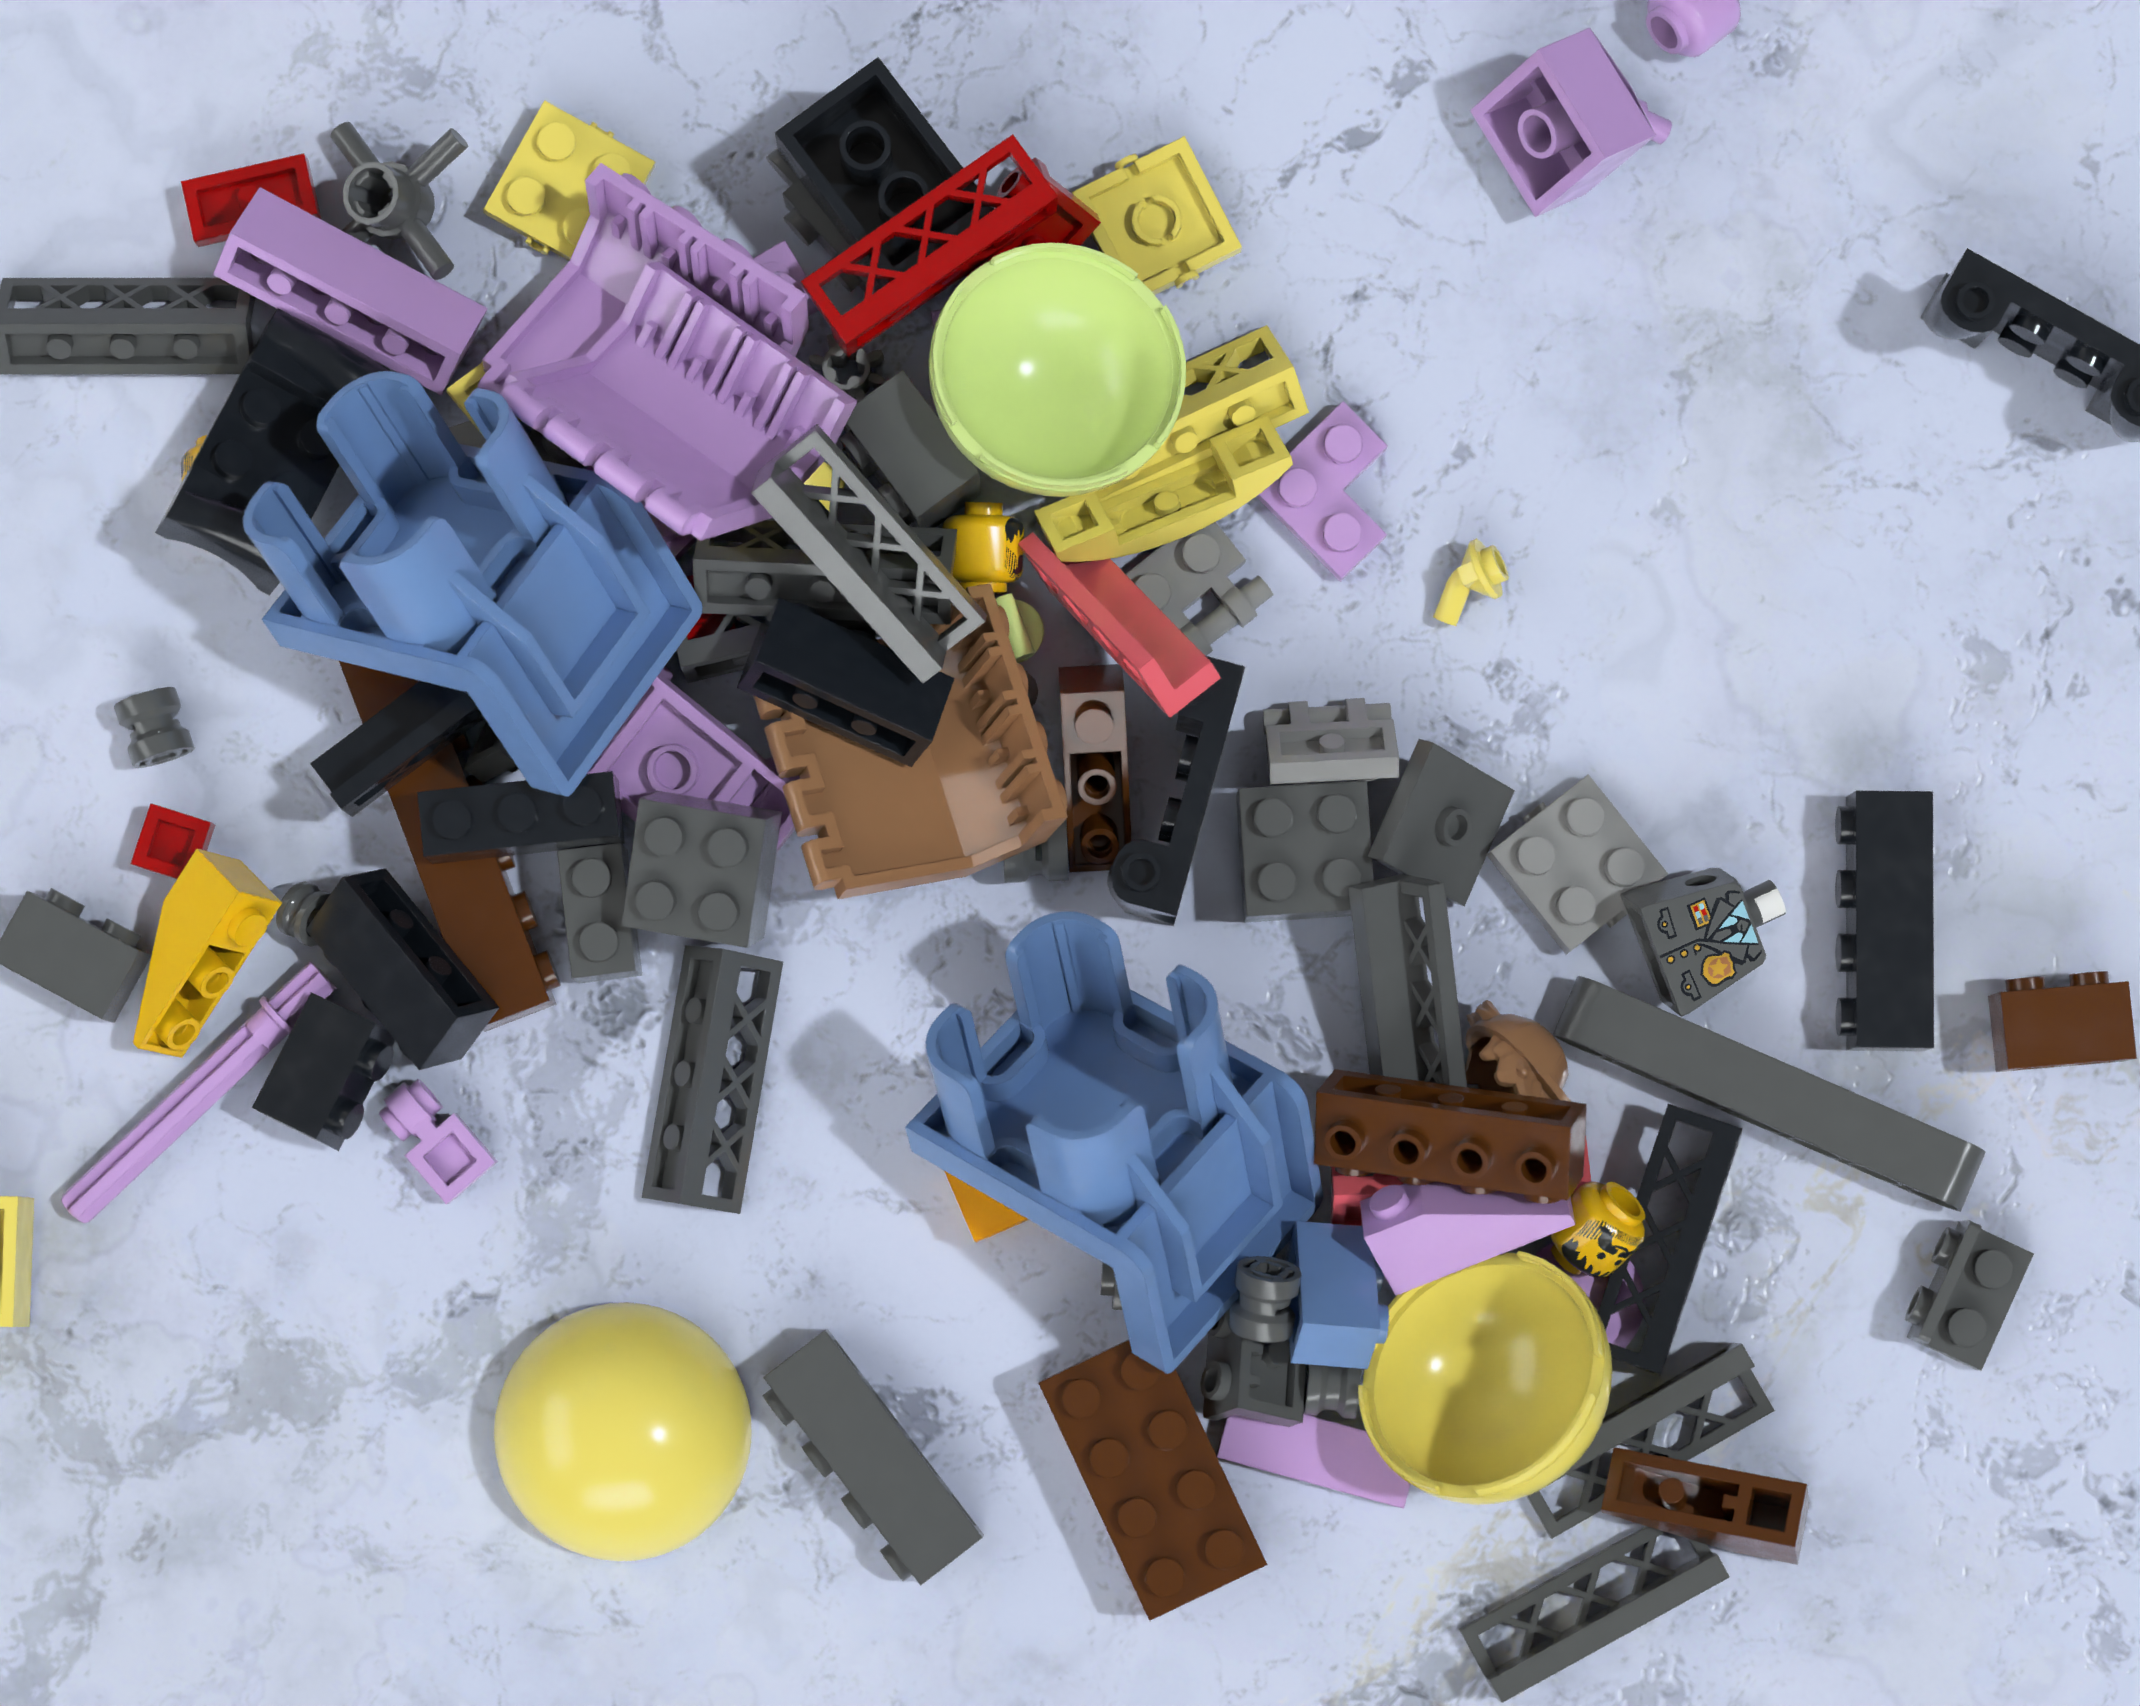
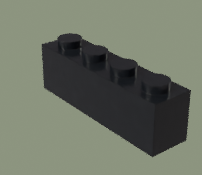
M1856 790L1846 797V806L1837 807L1835 817L1836 842L1838 845H1846V870L1837 871L1835 882L1837 908H1846V934L1837 935L1835 948L1837 971L1846 972V998H1838L1836 1003V1032L1838 1036H1846V1051L1923 1052L1934 1048L1933 791Z

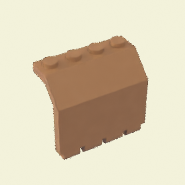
M991 584L970 586L965 589L987 614L986 621L946 651L943 669L940 672L955 679L933 741L912 767L754 696L760 719L781 718V721L773 722L764 728L779 778L795 776L800 778L782 787L798 837L818 835L817 839H812L801 845L814 890L834 888L837 899H844L967 877L1046 842L1068 818L1066 813V792L1062 783L1054 777L1047 755V735L1043 725L1035 719L1028 698V678L1023 666L1016 662L1008 638V617L1003 607L997 605ZM953 605L951 625H930L940 635L964 615ZM882 638L877 639L879 644L890 648Z

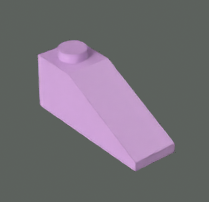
M1435 1181L1427 1185H1409L1405 1183L1402 1185H1389L1378 1190L1372 1197L1360 1201L1364 1239L1395 1296L1575 1225L1571 1197L1568 1201L1560 1200L1555 1203L1541 1204L1525 1199L1523 1194L1504 1191L1483 1195L1472 1194L1463 1191L1460 1185Z

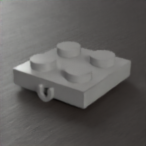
M1589 774L1550 805L1546 806L1542 802L1522 818L1526 824L1487 854V857L1565 954L1571 952L1603 925L1607 924L1611 928L1627 915L1621 893L1657 883L1668 875L1666 870Z

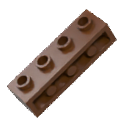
M1334 1069L1316 1092L1314 1164L1335 1167L1338 1173L1346 1176H1365L1370 1173L1397 1176L1399 1181L1409 1185H1427L1435 1181L1460 1185L1463 1191L1472 1194L1483 1195L1504 1191L1523 1194L1525 1199L1541 1204L1555 1203L1560 1200L1568 1201L1583 1178L1587 1104Z

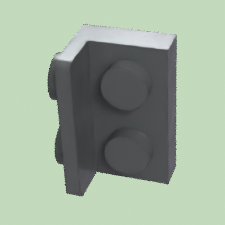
M1967 1220L1959 1221L1955 1230L1947 1227L1942 1233L1931 1259L1939 1267L1929 1289L1922 1285L1917 1289L1907 1309L1905 1320L1912 1323L1907 1338L1975 1370L1982 1371L2034 1253L1981 1229V1225Z
M1229 1308L1207 1333L1206 1367L1202 1373L1200 1383L1201 1393L1204 1397L1203 1417L1217 1421L1237 1415L1286 1427L1303 1423L1306 1364L1291 1363L1289 1339L1282 1342L1269 1343L1248 1340L1236 1335L1228 1326Z

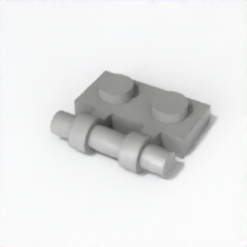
M1216 522L1181 539L1162 545L1126 574L1205 656L1213 651L1210 646L1213 642L1236 624L1244 627L1258 616L1255 609L1273 596L1271 589L1260 576H1256L1240 590L1229 580L1228 577L1243 566L1246 559ZM1211 591L1221 605L1194 625L1183 612Z
M1365 698L1345 699V705L1308 707L1307 701L1288 702V708L1263 709L1264 735H1266L1270 784L1290 783L1303 785L1312 782L1342 780L1368 782L1379 778L1399 777V753L1394 720L1391 718L1390 703L1365 704Z

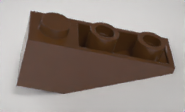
M1119 664L1058 667L1064 784L1067 796L1066 813L1068 818L1066 822L1069 873L1108 871L1120 850L1127 843L1131 842L1123 669Z

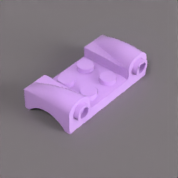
M665 666L587 774L613 771L619 780L621 809L635 822L639 798L655 791L781 811L777 853L795 830L782 787L791 781L800 779L799 776L779 778L772 757L764 759L670 681L673 678V674Z

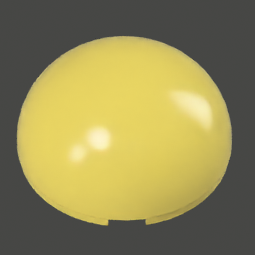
M1505 1252L1401 1293L1388 1305L1389 1326L1387 1338L1384 1344L1376 1343L1368 1369L1364 1370L1363 1385H1358V1398L1363 1424L1370 1441L1387 1465L1402 1479L1425 1493L1453 1502L1473 1505L1502 1503L1531 1495L1548 1486L1564 1475L1591 1445L1601 1427L1608 1407L1612 1382L1611 1350L1604 1325L1596 1308L1583 1289L1564 1271L1548 1261L1526 1252Z
M629 1302L608 1303L579 1310L560 1319L539 1334L524 1349L513 1364L498 1399L494 1423L495 1454L499 1471L508 1493L524 1517L539 1532L556 1544L587 1557L609 1561H637L660 1556L684 1546L708 1529L727 1508L741 1484L749 1459L752 1437L751 1414L744 1385L730 1358L719 1344L696 1324L674 1312L656 1306Z

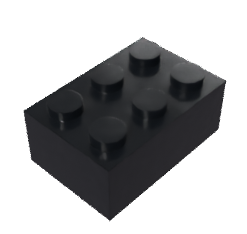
M879 57L775 132L778 152L850 247L963 169ZM972 182L962 190L976 193L977 185ZM946 200L934 209L931 231L952 235L960 234L971 225L974 204ZM982 205L979 220L993 211L994 208ZM925 216L909 227L923 229ZM894 236L882 245L878 268L905 272L917 263L921 240ZM929 242L927 256L944 244ZM872 252L861 259L865 266H870ZM876 279L881 288L889 282H891L887 280Z

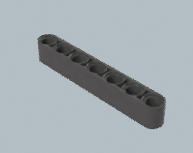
M1577 976L1553 1033L1554 1037L1573 1047L1955 1211L1961 1212L1986 1153L1980 1147L1600 982L1582 976Z

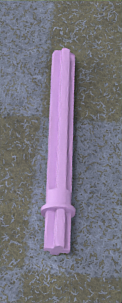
M310 961L273 997L268 999L263 996L259 1000L262 1007L62 1195L61 1201L67 1211L82 1223L90 1222L276 1045L291 1033L311 992L326 999L337 989L336 986Z

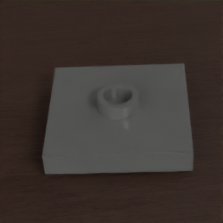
M1418 739L1368 857L1399 874L1445 882L1446 900L1465 907L1515 790L1439 745Z

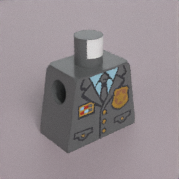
M1720 868L1701 870L1631 889L1620 894L1659 998L1681 1017L1691 1013L1762 965L1766 960V953L1756 928L1786 914L1783 899L1771 880L1742 891L1737 879Z

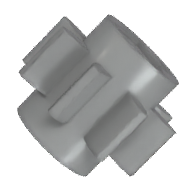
M829 334L827 335L829 350L825 356L810 355L809 357L810 365L814 369L823 371L824 378L853 397L857 402L866 397L870 387L877 389L885 383V379L882 376L871 371V368L880 365L884 360L881 350H874L866 354L860 348L847 357L833 338V335ZM848 360H855L858 372L862 377L851 376L848 379L847 385L839 384L837 373L833 368H845Z

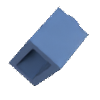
M1296 1221L1284 1259L1297 1266L1302 1273L1299 1293L1291 1299L1289 1305L1295 1314L1293 1334L1289 1338L1291 1363L1368 1369L1376 1343L1384 1344L1386 1341L1389 1311L1387 1305L1378 1304V1293H1380L1383 1286L1384 1274L1364 1239L1363 1226Z

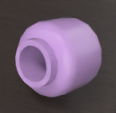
M1648 0L1646 24L1651 37L1664 51L1670 54L1695 58L1708 51L1736 29L1741 16L1739 0Z

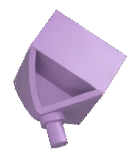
M1590 28L1538 49L1470 110L1535 217L1586 195L1650 140L1662 144L1669 136L1672 127L1671 121L1648 111L1647 103L1638 99L1619 67Z

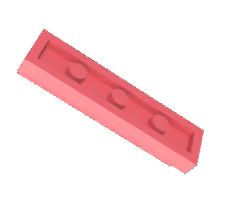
M1033 532L1018 543L1049 592L1169 718L1221 678L1211 661L1111 559L1061 562Z

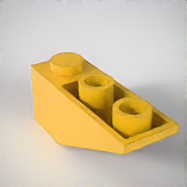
M196 849L165 897L133 1039V1044L138 1049L183 1058L281 906L282 902L241 860Z

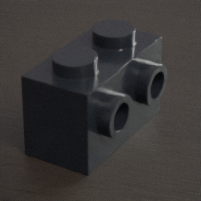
M311 992L252 1108L289 1128L339 1151L344 1140L349 1139L360 1126L364 1115L363 1103L372 1085L383 1078L393 1060L394 1050L392 1047L395 1040L386 1029L377 1023Z

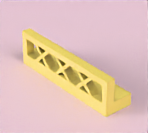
M1267 325L1186 362L1185 388L1196 382L1209 383L1208 386L1194 395H1184L1180 413L1166 441L1147 463L1132 475L1114 485L1095 491L1100 502L1213 456L1209 439L1266 415L1269 417L1274 428H1277L1309 413L1294 366ZM1265 351L1269 357V360L1250 369L1237 368L1240 362Z

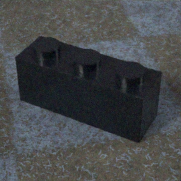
M779 598L759 627L737 688L912 767L933 741L955 678L939 671L922 684L892 649L879 644L872 635L860 630H849L821 617L815 609L805 604L790 603Z
M613 771L586 774L570 796H562L532 788L526 780L417 792L423 856L432 864L551 852L616 843L625 844L619 780Z
M386 868L342 877L306 928V931L322 949L325 958L339 970L360 996L363 1005L377 1017L397 1042L401 1052L414 1063L418 1070L462 1059L500 1008Z

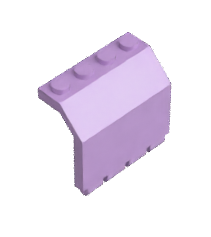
M600 163L585 180L590 216L570 261L482 359L485 374L477 388L494 391L499 394L509 373L585 355L620 318L645 264L661 262L794 357H796L809 329L807 294H805L800 284L788 274L780 271L773 273L755 262L750 253L738 242L729 238L721 240L702 228L700 222L688 210L680 206H673L671 208L652 196L648 188L633 175L628 173L619 175ZM544 428L537 429V431L543 434Z
M659 261L645 264L620 318L585 355L509 373L499 393L520 420L534 430L544 428L543 436L584 466L594 464L595 474L634 502L646 501L645 510L681 536L692 534L700 541L771 519L772 516L751 494L758 470L816 424L836 444L857 403V400ZM813 448L790 466V469L805 483L825 460Z

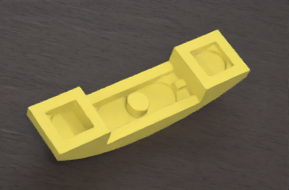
M1266 415L1210 438L1213 456L1102 502H1100L1094 491L1083 495L1066 497L1035 510L1034 514L1051 549L1061 562H1085L1118 558L1181 539L1226 517L1279 479L1293 465L1291 455Z

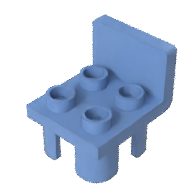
M381 371L362 376L350 382L328 401L317 418L318 433L359 493L325 538L322 537L286 484L273 481L264 483L250 500L245 510L243 526L246 534L285 589L261 620L281 647L468 692L528 784L535 789L562 796H570L699 620L702 614L701 600L643 504L631 500L595 474L594 471L543 461L507 401L500 394L476 388L464 402L466 410L486 440L482 448L457 442L422 385L413 377L398 372Z
M1065 911L1051 913L1029 923L1009 943L1005 953V960L1017 1010L981 1048L971 1011L957 1003L950 1004L930 1026L926 1036V1052L937 1094L905 1126L913 1153L1112 1267L1132 1353L1169 1374L1177 1368L1226 1313L1233 1302L1239 1298L1240 1291L1234 1283L1239 1260L1253 1256L1275 1258L1290 1241L1295 1222L1308 1221L1322 1203L1323 1190L1319 1166L1314 1164L1315 1142L1307 1097L1302 1088L1289 1075L1225 1040L1217 995L1211 983L1204 976L1184 965H1177L1166 977L1172 1009L1170 1011L1129 988L1120 940L1116 932L1109 925L1080 912Z

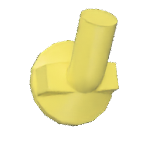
M1477 538L1469 542L1461 566L1452 572L1446 582L1433 615L1435 619L1456 626L1470 590L1493 599L1503 595L1501 583L1507 581L1509 576L1504 560L1494 545L1486 548Z

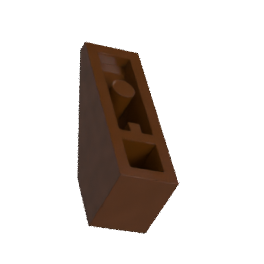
M1614 1447L1601 1511L1608 1515L1734 1553L1798 1565L1810 1502L1808 1487L1805 1483Z

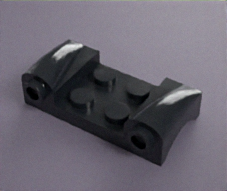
M1967 248L1951 274L1946 273L1920 317L1928 328L1937 336L1946 339H1958L1974 349L1992 331L2000 334L1998 337L1999 343L2013 353L2023 357H2031L2034 353L2055 365L2053 372L2063 381L2079 388L2085 389L2088 385L2096 388L2097 391L2085 411L2110 424L2116 435L2128 442H2140V344Z
M278 308L265 326L155 533L165 539L184 542L220 557L242 572L258 590L270 596L280 581L244 530L243 517L247 505L264 483L268 481L286 484L291 489L307 515L312 519L340 466L318 433L317 418L328 401L350 382L371 373L392 370L333 336Z
M1209 656L1206 657L1211 661L1221 678L1176 713L1178 714L1175 730L1199 736V738L1186 734L1175 779L1186 782L1182 800L1169 796L1158 840L1170 844L1165 846L1147 840H1133L1127 843L1114 859L1107 879L1111 896L1125 913L1171 926L1175 924L1245 666Z

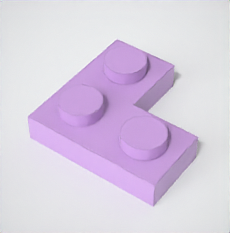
M1344 401L1290 452L1293 465L1279 479L1256 496L1340 582L1387 535L1344 492L1387 449V445Z

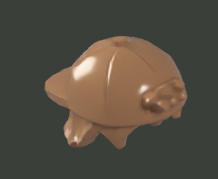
M1489 1000L1477 1006L1475 1012L1466 1015L1471 1026L1466 1034V1045L1469 1050L1465 1064L1467 1084H1477L1478 1089L1570 1101L1562 1090L1569 1075L1566 1056L1559 1042L1540 1023L1514 1014H1500Z

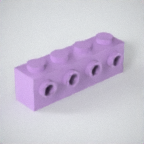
M259 187L230 231L213 273L216 277L318 328L398 373L413 377L422 386L441 396L466 355L488 309Z

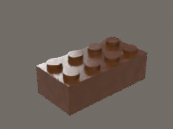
M1128 1339L1038 1382L1149 1621L1268 1565L1176 1369L1167 1374L1134 1355Z

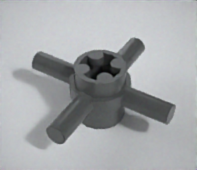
M344 122L338 125L331 132L330 137L353 168L343 188V204L353 220L342 231L364 243L374 234L391 240L404 238L434 280L446 277L453 270L454 264L426 227L431 221L435 209L434 194L428 184L468 148L465 139L456 130L450 128L408 167L393 161L380 163L352 123ZM393 189V196L388 195Z

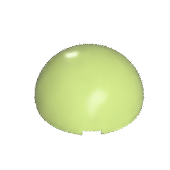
M1038 243L1017 247L992 257L990 261L974 270L957 286L943 306L934 328L929 353V381L933 401L945 430L961 453L977 468L991 478L1027 493L1066 497L1083 495L1114 485L1136 472L1158 451L1172 431L1180 413L1185 392L1186 359L1179 329L1167 305L1163 306L1153 292L1137 278V272L1109 255L1084 246L1067 243Z

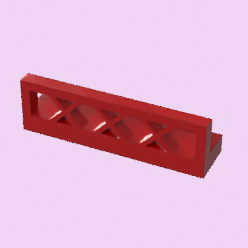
M1012 134L801 281V286L831 326L835 341L846 356L849 357L1056 213L1058 196ZM1008 157L1013 160L1030 184L1011 198L984 194L987 172ZM978 179L976 193L962 190ZM946 200L974 204L970 227L958 235L931 231L934 209ZM982 205L996 208L979 220ZM925 216L923 229L909 227ZM894 236L921 240L918 261L905 272L878 268L881 247ZM929 242L944 244L927 256ZM872 252L870 266L856 264ZM841 273L868 277L864 300L842 316L821 288ZM876 279L891 281L874 293Z

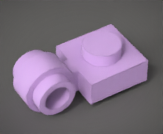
M417 1079L410 1086L403 1082L384 1099L386 1106L378 1112L380 1117L402 1141H405L411 1135L420 1138L421 1142L404 1156L445 1204H450L498 1162L457 1113H453L439 1126L435 1123L437 1122L435 1114L443 1106L421 1080Z

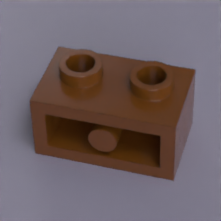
M2108 971L2069 975L2070 986L2045 988L2044 977L2005 980L2006 992H1999L1988 996L1996 1072L2124 1062L2137 1059L2129 981L2109 983Z

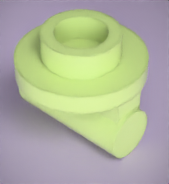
M1012 593L995 598L997 605L1003 607L1008 617V638L1016 662L1020 663L1028 660L1039 650L1043 641L1044 627L1040 615L1028 603L1015 600Z

